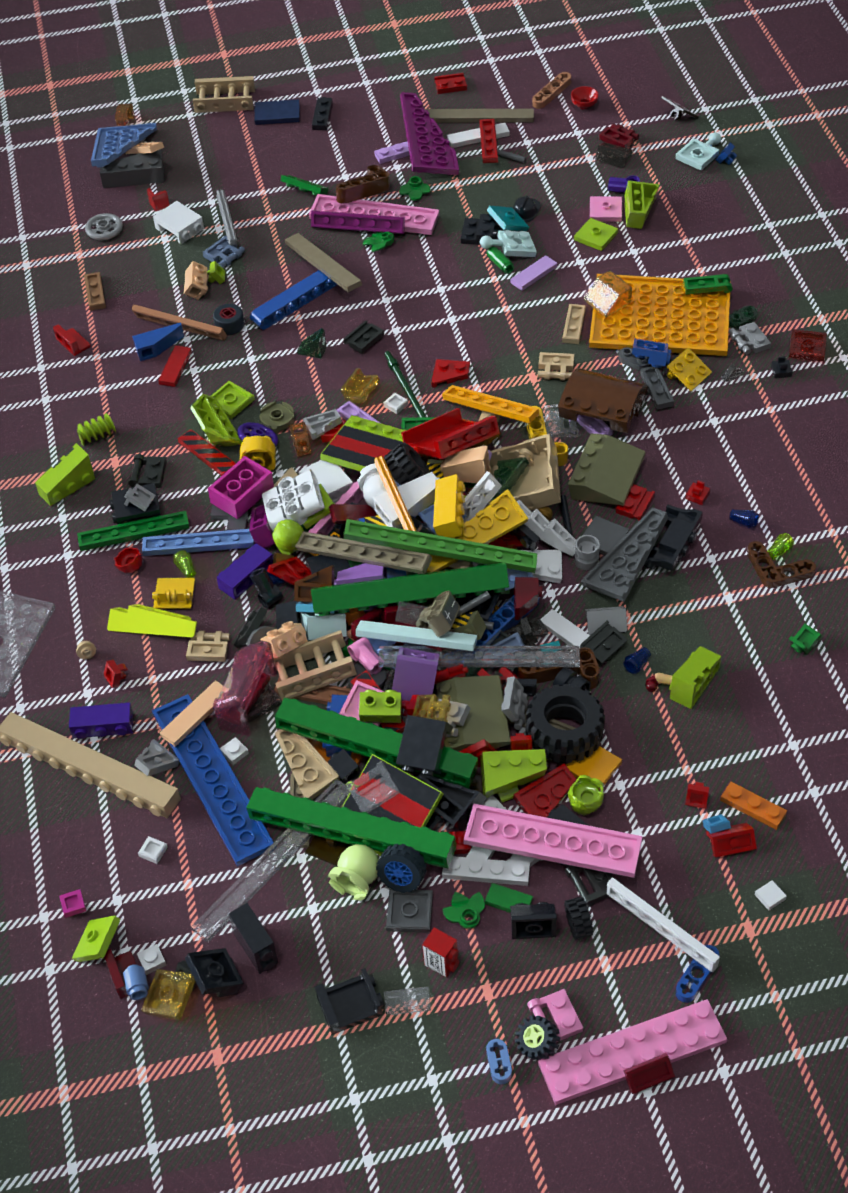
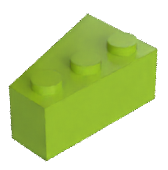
M628 181L624 195L626 227L642 229L656 199L660 184Z
M77 443L73 446L74 450L67 456L63 455L60 458L62 461L54 469L51 467L35 482L39 495L50 506L95 479L89 455Z
M701 646L695 652H692L687 661L672 675V682L669 686V690H671L670 699L692 709L720 669L722 656Z
M545 749L482 752L480 761L483 795L489 798L494 794L503 793L510 788L524 785L544 776L547 770Z

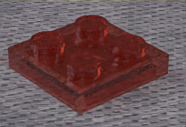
M792 329L789 358L824 362L827 333Z

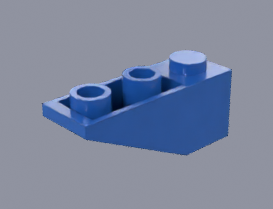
M181 322L132 336L139 360L144 361L157 357L184 337Z

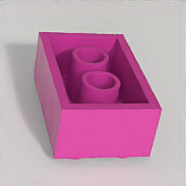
M244 456L208 487L210 503L234 518L239 519L262 498V493L274 487L272 472Z

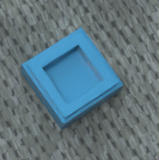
M722 814L702 820L704 828L711 834L731 828L730 821Z

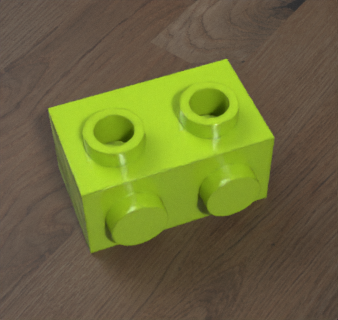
M366 690L365 692H360V721L370 723H401V692L395 690H387L385 692Z

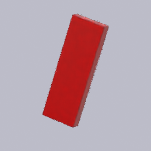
M175 345L158 380L159 385L176 387L192 353L190 347Z

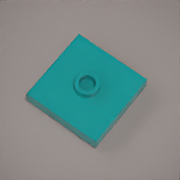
M489 206L487 212L503 230L527 231L529 228L512 207Z

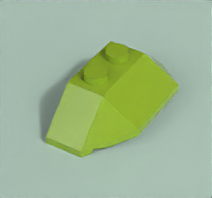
M202 394L190 409L200 423L201 429L208 436L209 442L213 445L218 444L224 447L241 445L242 441L239 439L237 431L217 399Z

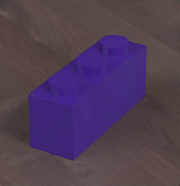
M257 543L247 549L242 556L234 560L228 568L221 571L216 577L219 589L236 600L253 585L250 578L253 571L262 567L267 571L268 566L273 564L272 553Z
M130 702L70 707L69 729L73 739L133 734L134 713Z

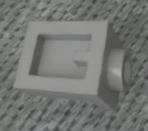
M136 484L133 489L129 488L124 497L127 499L124 505L128 506L131 502L138 508L146 511L156 495Z

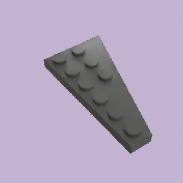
M652 507L581 580L582 585L625 602L668 519L667 513Z

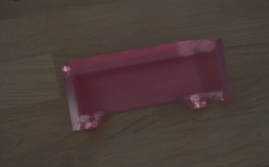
M259 641L242 647L235 653L233 666L219 697L213 703V710H215L220 730L250 737L251 731L246 709L262 672L270 676H276L277 674L270 642Z

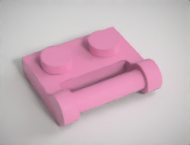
M565 989L540 999H532L527 1003L529 1010L534 1013L535 1017L538 1015L546 1018L542 1008L547 1007L556 1028L559 1029L560 1033L556 1035L560 1037V1041L583 1032V1026Z

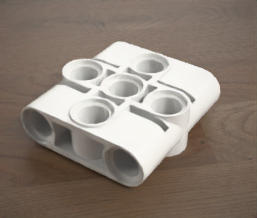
M311 469L294 478L285 477L279 482L278 486L262 493L267 520L272 531H274L278 522L285 519L294 520L302 525L309 516L325 508L318 480Z

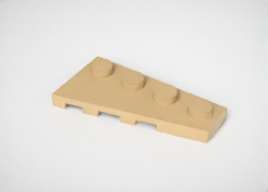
M282 729L275 732L277 741L303 797L313 800L340 780L339 775L304 736Z

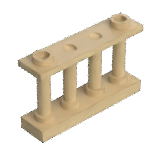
M254 76L195 79L196 94L199 95V98L193 99L195 113L254 110L252 96H249V92H255ZM229 93L228 97H220V94ZM243 93V96L234 97V94ZM205 94H214V98H205Z
M341 630L306 642L278 658L267 657L272 672L278 671L281 681L275 684L282 701L284 697L291 699L357 675L351 656L344 658L341 650L342 647L346 646ZM334 651L337 661L326 665L323 654ZM315 657L318 668L307 671L304 661ZM296 664L300 674L288 678L285 668Z

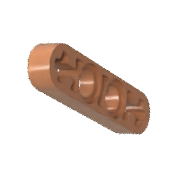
M568 72L558 74L533 96L532 106L536 109L544 108L571 84V74Z

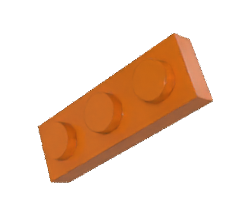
M733 782L729 783L720 798L721 802L775 830L778 829L787 815L786 809Z

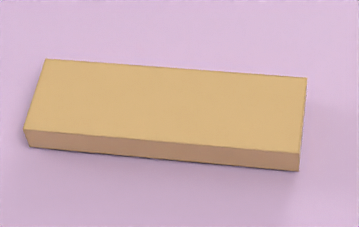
M569 304L562 343L579 344L586 305Z

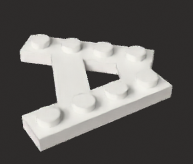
M493 795L482 804L507 810ZM473 846L466 857L453 856L449 868H443L442 879L528 886L530 867L541 859L513 854L509 861L490 860L495 850Z

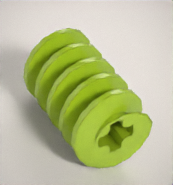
M107 413L104 414V419L98 416L97 421L94 418L91 419V424L88 421H84V427L81 423L77 425V433L83 446L85 445V439L91 443V437L97 441L98 435L104 438V432L109 436L111 435V430L116 433L114 423Z

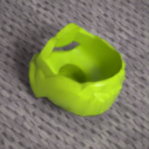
M285 519L278 522L272 533L274 543L281 554L290 555L298 551L295 546L304 530L294 520Z
M580 775L568 791V799L572 809L581 815H587L597 810L603 802L604 784L599 779Z

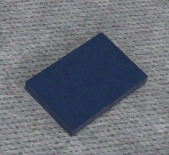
M299 99L255 102V125L300 122Z

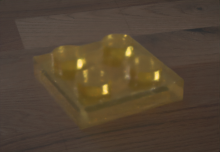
M157 969L141 1011L147 1015L181 1020L195 984L193 975Z

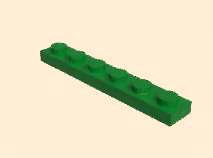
M181 511L77 533L80 551L138 540L143 537L190 529L187 512Z

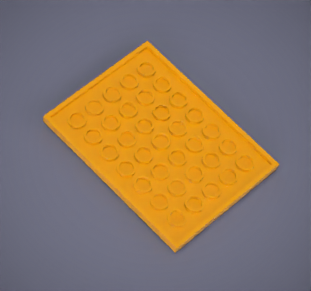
M597 274L589 348L621 350L628 347L633 349L635 338L667 343L671 353H682L689 347L695 354L727 356L730 292L717 291L686 295L682 278Z

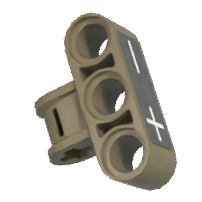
M449 590L438 595L432 606L422 610L420 618L416 622V627L432 629L437 637L446 634L451 629L460 606Z

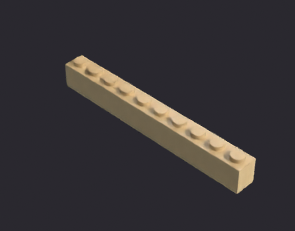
M10 712L0 725V741L4 745H11L23 754L28 753L38 761L43 760L55 769L60 768L66 771L72 777L82 778L87 784L97 785L104 792H112L121 800L127 799L139 808L144 807L150 810L156 816L161 815L168 818L181 800L178 788L152 776H147L139 770L15 713Z

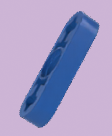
M705 945L719 956V951L716 947ZM693 959L677 983L676 997L685 1003L693 1001L712 972ZM700 969L703 971L704 976L695 978L692 976L691 971ZM689 982L692 983L690 992L683 994L682 990L688 987Z

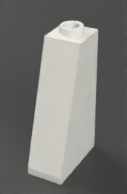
M433 472L397 487L410 516L416 517L419 512L435 502V483L440 478L436 477ZM385 492L374 497V510L386 526L401 529L403 526L388 493Z

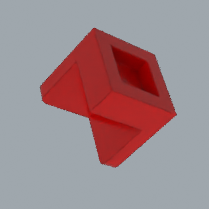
M150 188L147 189L149 203L155 212L165 209L170 205L166 190L154 194Z

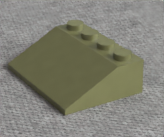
M591 433L568 483L572 500L624 505L645 457V451L610 435Z
M499 675L455 677L436 684L439 699L467 704L471 708L464 725L455 726L458 729V735L456 737H445V747H450L459 752L483 739L495 749L511 744L508 719L501 707L504 695Z

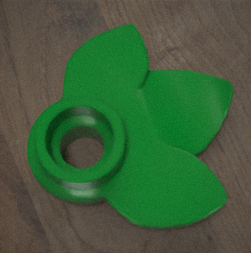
M413 176L407 184L400 187L399 194L408 195L410 200L417 201L421 199L423 194L430 193V186L423 183L420 177Z
M376 232L371 235L372 237L366 238L363 245H372L371 251L373 253L393 244L394 235L390 232Z
M454 892L451 906L445 907L442 910L445 918L450 922L459 923L466 929H472L480 922L479 914L484 910L485 902L480 892L474 894L470 899L458 892ZM471 917L473 920L467 921L465 919Z

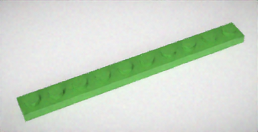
M350 519L346 520L343 539L487 565L506 563L509 569L531 573L536 571L537 553Z

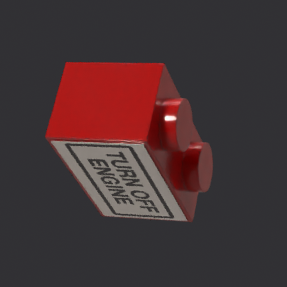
M434 927L422 944L424 965L447 978L451 971L454 972L460 962L458 960L457 939Z

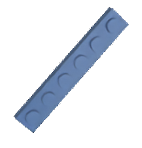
M249 529L143 537L142 553L143 556L251 548L254 545V540Z

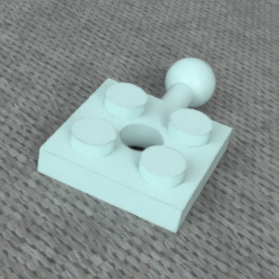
M717 132L711 133L706 143L693 138L676 153L675 159L702 171L719 155V149L712 147V145L720 143V134Z
M499 230L497 234L498 239H492L490 236H483L480 239L482 248L488 249L491 246H501L505 256L536 257L537 251L529 232Z

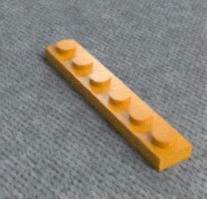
M451 385L442 393L443 400L519 420L524 423H531L539 415V408Z

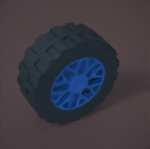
M394 844L384 850L377 862L376 870L381 882L388 888L396 892L409 893L412 890H416L422 882L427 871V865L424 862L423 856L411 846Z

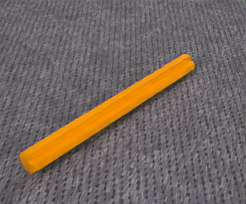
M376 457L374 459L375 466L405 530L417 531L384 457Z

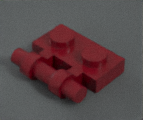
M614 123L611 125V128L607 127L599 134V140L626 150L633 143L634 139L638 140L639 134L635 133L634 130H628L624 126Z

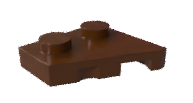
M331 565L296 581L294 601L312 602L311 588L334 585V566Z

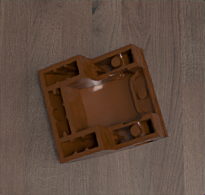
M577 368L571 374L558 404L559 417L576 421L578 415L609 421L611 430L628 433L633 417L639 415L648 390V384Z

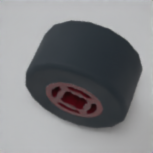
M236 304L221 305L213 313L215 326L223 328L226 335L240 332L245 325L243 310Z

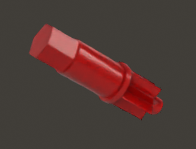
M463 664L437 671L434 684L455 677H465V673L469 672L468 667H463Z

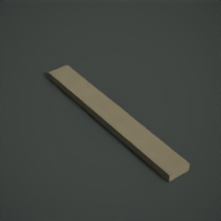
M425 109L430 113L429 117L433 118L436 123H479V120L495 119V123L534 122V109Z
M299 233L285 239L287 246L347 292L362 286L359 278Z
M304 531L295 546L299 551L420 574L426 573L432 561L430 554Z

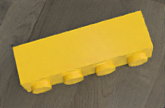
M457 474L438 479L435 483L433 528L438 536L454 538L462 535V527H464L462 515L465 514L463 503H465L463 495L465 485L462 480H459Z

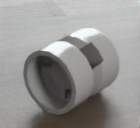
M582 535L575 542L574 561L575 565L581 570H591L599 562L600 543L596 537Z

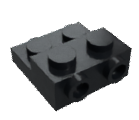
M480 214V219L465 218L461 234V244L480 245V239L483 236L497 239L496 229H499V224L490 214Z
M226 948L188 953L185 957L202 995L216 993L217 997L237 995L244 984Z

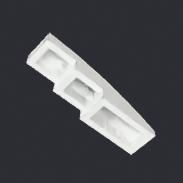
M517 500V503L528 517V522L524 523L528 528L539 536L541 540L571 556L575 554L576 539L555 518L549 522L538 509L531 512L520 500Z

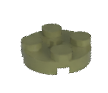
M270 402L260 410V423L273 430L276 434L287 429L295 422L294 410L286 402H282V404Z

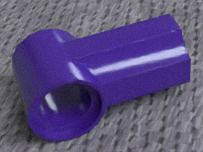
M634 175L627 178L610 177L608 191L625 193L628 181L640 182V178Z

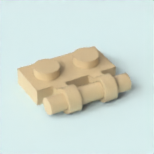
M540 352L538 369H544L545 371H538V378H544V380L556 378L561 381L569 379L573 372L566 371H573L574 354Z
M206 631L195 632V636L191 637L188 643L187 661L226 662L228 652L227 641H230V633H223L222 631H216V633H206Z

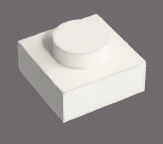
M236 737L220 748L224 757L232 765L249 754L248 749Z
M157 944L137 953L146 975L166 966L164 957Z

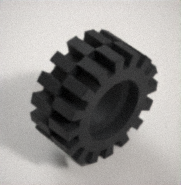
M584 897L565 900L566 918L568 919V925L574 939L593 935L591 915L589 914Z

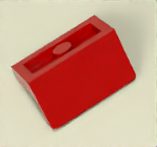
M59 324L53 327L56 339L74 356L91 347L90 343L74 328L66 331Z
M747 823L732 825L730 829L712 834L706 831V835L711 839L713 856L715 858L757 849L754 828Z

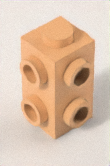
M192 261L185 271V295L199 300L202 295L206 294L208 290L206 284L209 276L206 266Z
M293 621L282 624V628L278 630L274 629L267 632V636L260 639L266 656L278 658L308 642L306 630L302 623H293Z

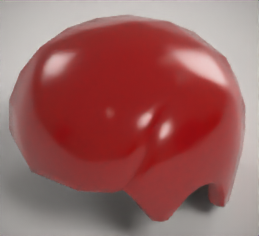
M125 548L114 558V565L123 573H133L141 567L143 557L138 548Z

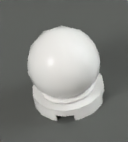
M375 463L362 469L361 475L357 479L366 503L374 508V497L387 492Z

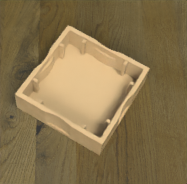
M550 434L490 451L492 453L490 459L491 474L502 485L490 502L507 489L516 501L520 500L530 511L561 502L557 447ZM523 448L530 450L533 453L532 461L534 464L532 466L518 464L517 456L514 454L515 451H520Z

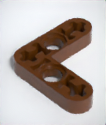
M753 541L748 545L747 556L761 582L767 588H776L809 579L815 574L816 564L811 560L805 559L776 567L763 543ZM766 562L768 566L761 567L759 563ZM790 571V572H792L794 575H793V576H786V575L784 574V572Z

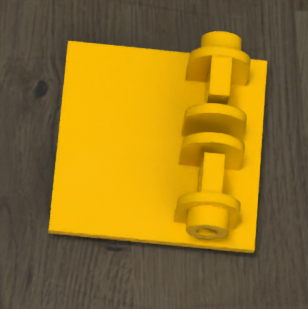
M689 347L667 366L669 369L667 377L669 379L677 377L690 392L712 373Z
M158 578L156 592L152 593V598L154 599L153 608L191 609L195 578Z

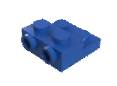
M634 338L632 354L638 358L649 357L648 364L660 368L666 366V364L669 365L671 350L668 349L667 343Z

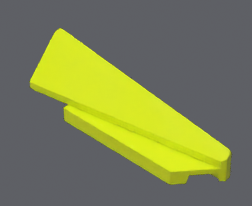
M134 604L130 605L128 609L121 607L110 609L107 630L194 637L197 622L192 621L189 616Z

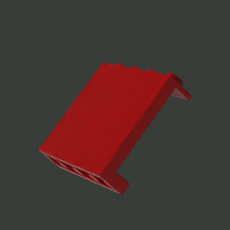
M460 408L401 432L403 442L410 445L417 453L439 459H444L500 434L496 416H489L478 422L462 419Z

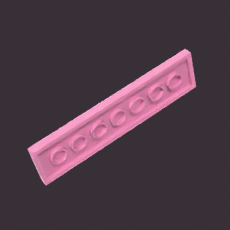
M317 194L309 212V219H311L312 210L405 217V232L432 235L439 217L438 209L360 199L341 204L336 201V196Z
M473 804L464 836V844L633 878L635 877L642 843V836L479 804Z
M708 999L561 1051L553 1056L550 1055L549 1059L545 1060L542 1058L538 1060V1065L555 1105L624 1081L626 1077L623 1070L666 1053L669 1056L670 1062L673 1063L727 1043V1037Z

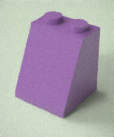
M367 563L339 571L337 579L334 580V585L387 578V569L383 566ZM377 605L369 606V609L364 610V612H370L371 610L375 609Z
M403 647L399 648L392 690L401 692L402 701H410L412 695H420L424 706L427 704L431 705L439 654Z

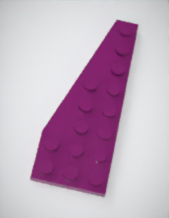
M401 92L400 100L412 172L458 175L459 166L455 149L451 148L448 139L443 137V132L435 120L429 117L430 113L423 108V103L417 94Z

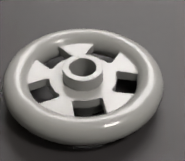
M98 214L87 221L85 232L92 239L108 240L121 232L123 223L114 214Z

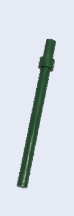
M386 351L384 355L388 361V366L395 373L418 417H427L402 374L397 359L392 356L390 351Z

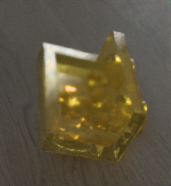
M356 368L340 391L347 402L363 403L375 389L380 379L378 375H364L360 368Z

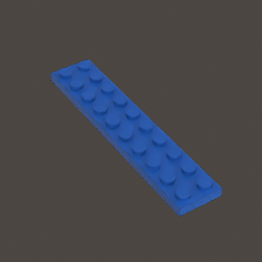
M188 694L152 710L153 716L161 730L192 703ZM202 721L176 747L169 743L235 864L239 866L274 849L275 844L263 823L249 818L246 807L250 800L205 722Z

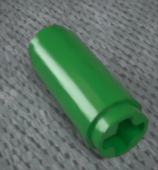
M492 246L487 250L488 258L501 271L506 274L513 271V263L498 248Z

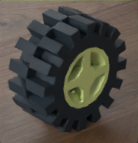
M533 1015L529 1016L530 1020L525 1018L523 1020L525 1024L518 1025L521 1031H516L515 1035L519 1036L518 1039H515V1043L519 1044L517 1046L518 1050L522 1051L523 1055L534 1060L549 1059L548 1054L552 1056L555 1054L553 1048H559V1045L556 1044V1041H560V1037L556 1035L560 1033L559 1029L555 1028L556 1025L550 1020L538 1015L536 1017Z

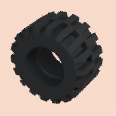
M401 442L384 456L392 477L400 485L430 473L427 464L417 451L404 442Z

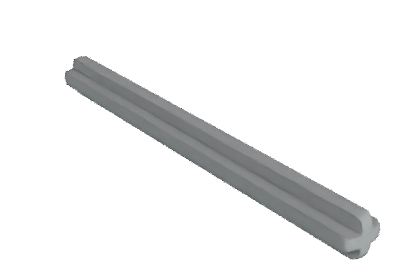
M217 190L216 197L229 245H236L237 236L224 190Z

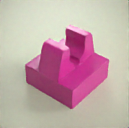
M80 889L59 896L65 918L86 912Z

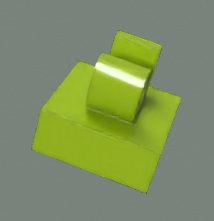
M216 261L211 262L210 270L207 271L209 275L208 281L212 283L216 280L219 284L225 282V270Z

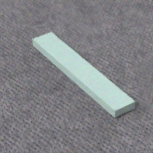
M360 620L356 628L357 637L474 651L477 643V635L448 631L446 634L437 637L432 629Z

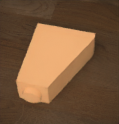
M488 446L459 451L446 457L445 461L441 463V472H443L444 477L457 474L459 480L463 482L478 483L487 471L491 473Z

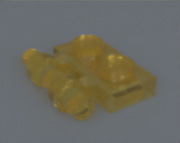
M435 694L417 695L413 716L448 722L446 718L451 708V697L443 695L442 701H438L439 698ZM436 711H439L438 718H435Z

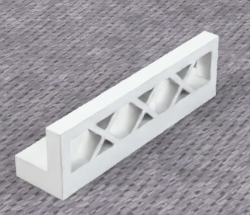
M488 471L465 497L463 507L467 517L463 519L464 523L475 517L476 513L480 510H483L502 487Z

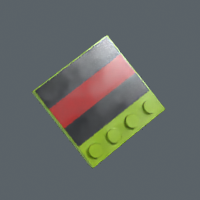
M351 415L322 451L320 460L361 472L366 466L375 463L374 459L376 457H384L403 442L401 432L406 430Z
M372 754L342 807H347L352 811L360 813L367 812L372 816L380 818L387 817L392 821L400 823L407 822L412 826L421 828L427 825L444 793ZM375 851V853L378 854V855H380V856H381L382 853H383V852Z

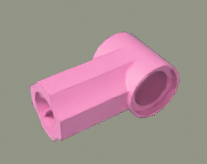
M362 637L347 647L352 659L356 662L359 661L370 674L376 675L381 672L384 662L374 652L367 638Z

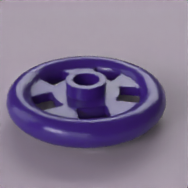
M248 422L240 425L237 429V435L242 442L247 437L246 435H249V437L268 436L272 439L275 447L278 444L276 433L262 424Z

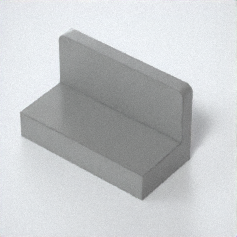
M624 606L585 609L588 634L594 633L607 620L619 632L627 631L626 608Z

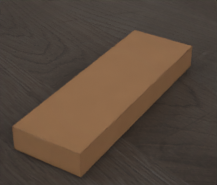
M100 272L85 274L84 280L90 311L106 308Z

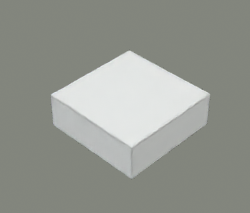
M394 393L383 403L385 408L398 414L408 405V400Z
M148 836L138 855L143 859L158 864L168 848L167 843Z
M773 880L755 891V896L768 910L786 900L787 897Z

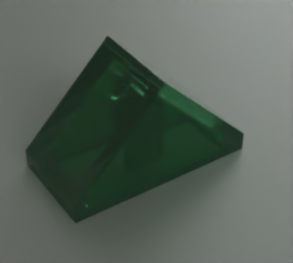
M321 328L304 339L296 353L321 359L327 348L325 330Z

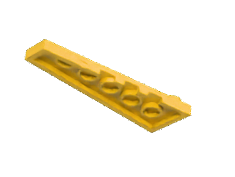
M507 489L490 502V505L476 513L475 517L466 521L464 527H462V535L454 538L489 544L528 522V517ZM431 555L432 561L427 572L440 571L459 559Z

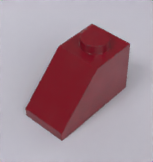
M515 577V620H519L538 605V597H542V586L539 585L538 578Z

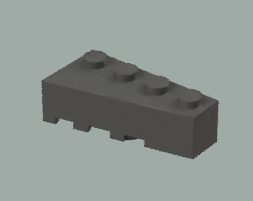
M162 149L153 153H140L117 159L105 167H101L100 177L103 188L165 182Z

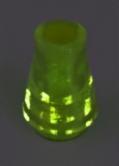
M787 533L779 534L769 550H767L770 557L775 560L778 556L792 549L794 540Z
M185 550L175 553L173 563L186 578L194 577L196 572L190 553H187Z

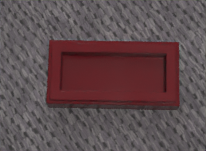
M666 1053L623 1070L632 1094L675 1077L669 1056Z

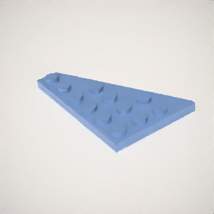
M147 123L98 128L91 158L92 166L101 168L110 164L156 131L157 124Z

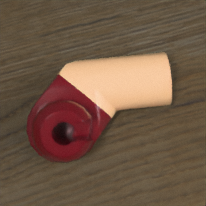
M663 673L652 675L645 682L646 689L649 692H654L661 683L670 685L672 675Z

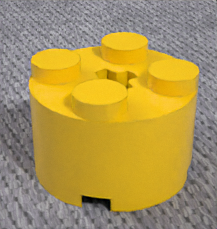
M268 436L245 437L240 446V460L246 456L270 471L274 470L276 466V447L272 439Z

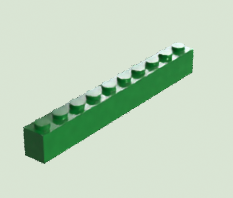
M497 563L311 588L314 613H318L319 616L330 615V611L338 610V613L350 612L351 608H357L358 611L368 610L369 606L377 605V608L389 607V603H396L399 606L406 605L411 600H416V603L427 602V598H436L448 590L455 598L466 597V593L474 592V595H481L486 590H493L494 593L504 592L505 588H509L506 563Z
M284 697L275 715L276 728L367 757H371L373 754L392 765L399 766L396 764L403 734L397 733L393 729L378 727L373 723L359 721L354 717L340 715L335 711H327L316 705L301 703L297 699ZM443 747L439 763V769L442 772L441 775L434 774L433 777L469 789L477 771L478 758L470 753H461L450 747Z
M256 787L246 807L250 819L352 845H366L379 852H384L390 845L405 844L418 851L425 859V863L447 869L456 850L455 836L448 832H437L427 827L420 828L412 826L407 822L400 823L392 821L387 817L380 818L372 816L367 812L360 813L352 811L347 807L340 808L326 802L319 803L306 797L299 798L289 793L275 792L269 788Z

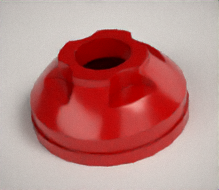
M578 87L571 92V101L580 109H587L598 101V92L592 87Z

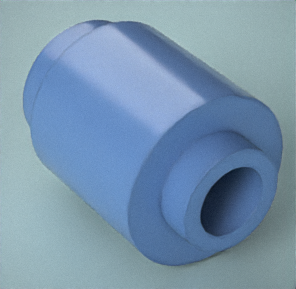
M139 965L127 967L123 972L127 995L132 1000L145 998L148 995L149 986L144 967Z

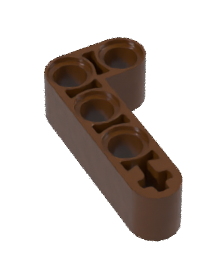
M378 165L368 166L367 175L336 185V201L345 204L388 191L390 188L389 172Z
M578 648L522 660L518 665V678L537 679V684L552 681L560 670L567 666L577 672V675H581L591 682L590 689H594L599 684L600 671L594 652L590 648Z

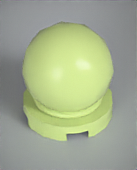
M355 844L348 847L341 853L338 867H334L328 875L331 878L329 884L342 895L345 892L354 895L353 900L365 899L369 892L368 885L378 876L376 870L379 860L378 855L372 848L366 845Z

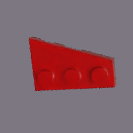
M564 763L516 792L513 798L524 813L547 818L549 813L568 793L576 778Z

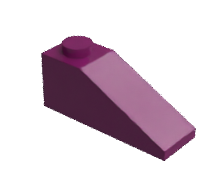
M263 504L252 508L249 531L255 544L257 543L264 549H267L275 543L272 537L273 531L269 526Z

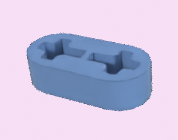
M493 1039L486 1046L491 1077L497 1084H506L512 1077L508 1049L503 1040ZM494 1047H498L500 1050V1058H496ZM498 1065H502L505 1076H500L498 1073Z

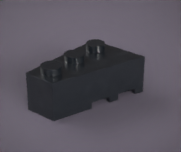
M421 773L417 777V779L444 793L434 811L460 831L469 822L473 804L482 805L487 799L479 791L455 785L439 778L425 776Z

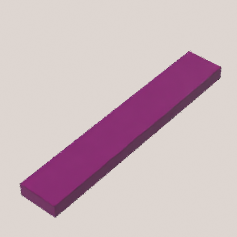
M312 210L311 227L404 234L405 217Z

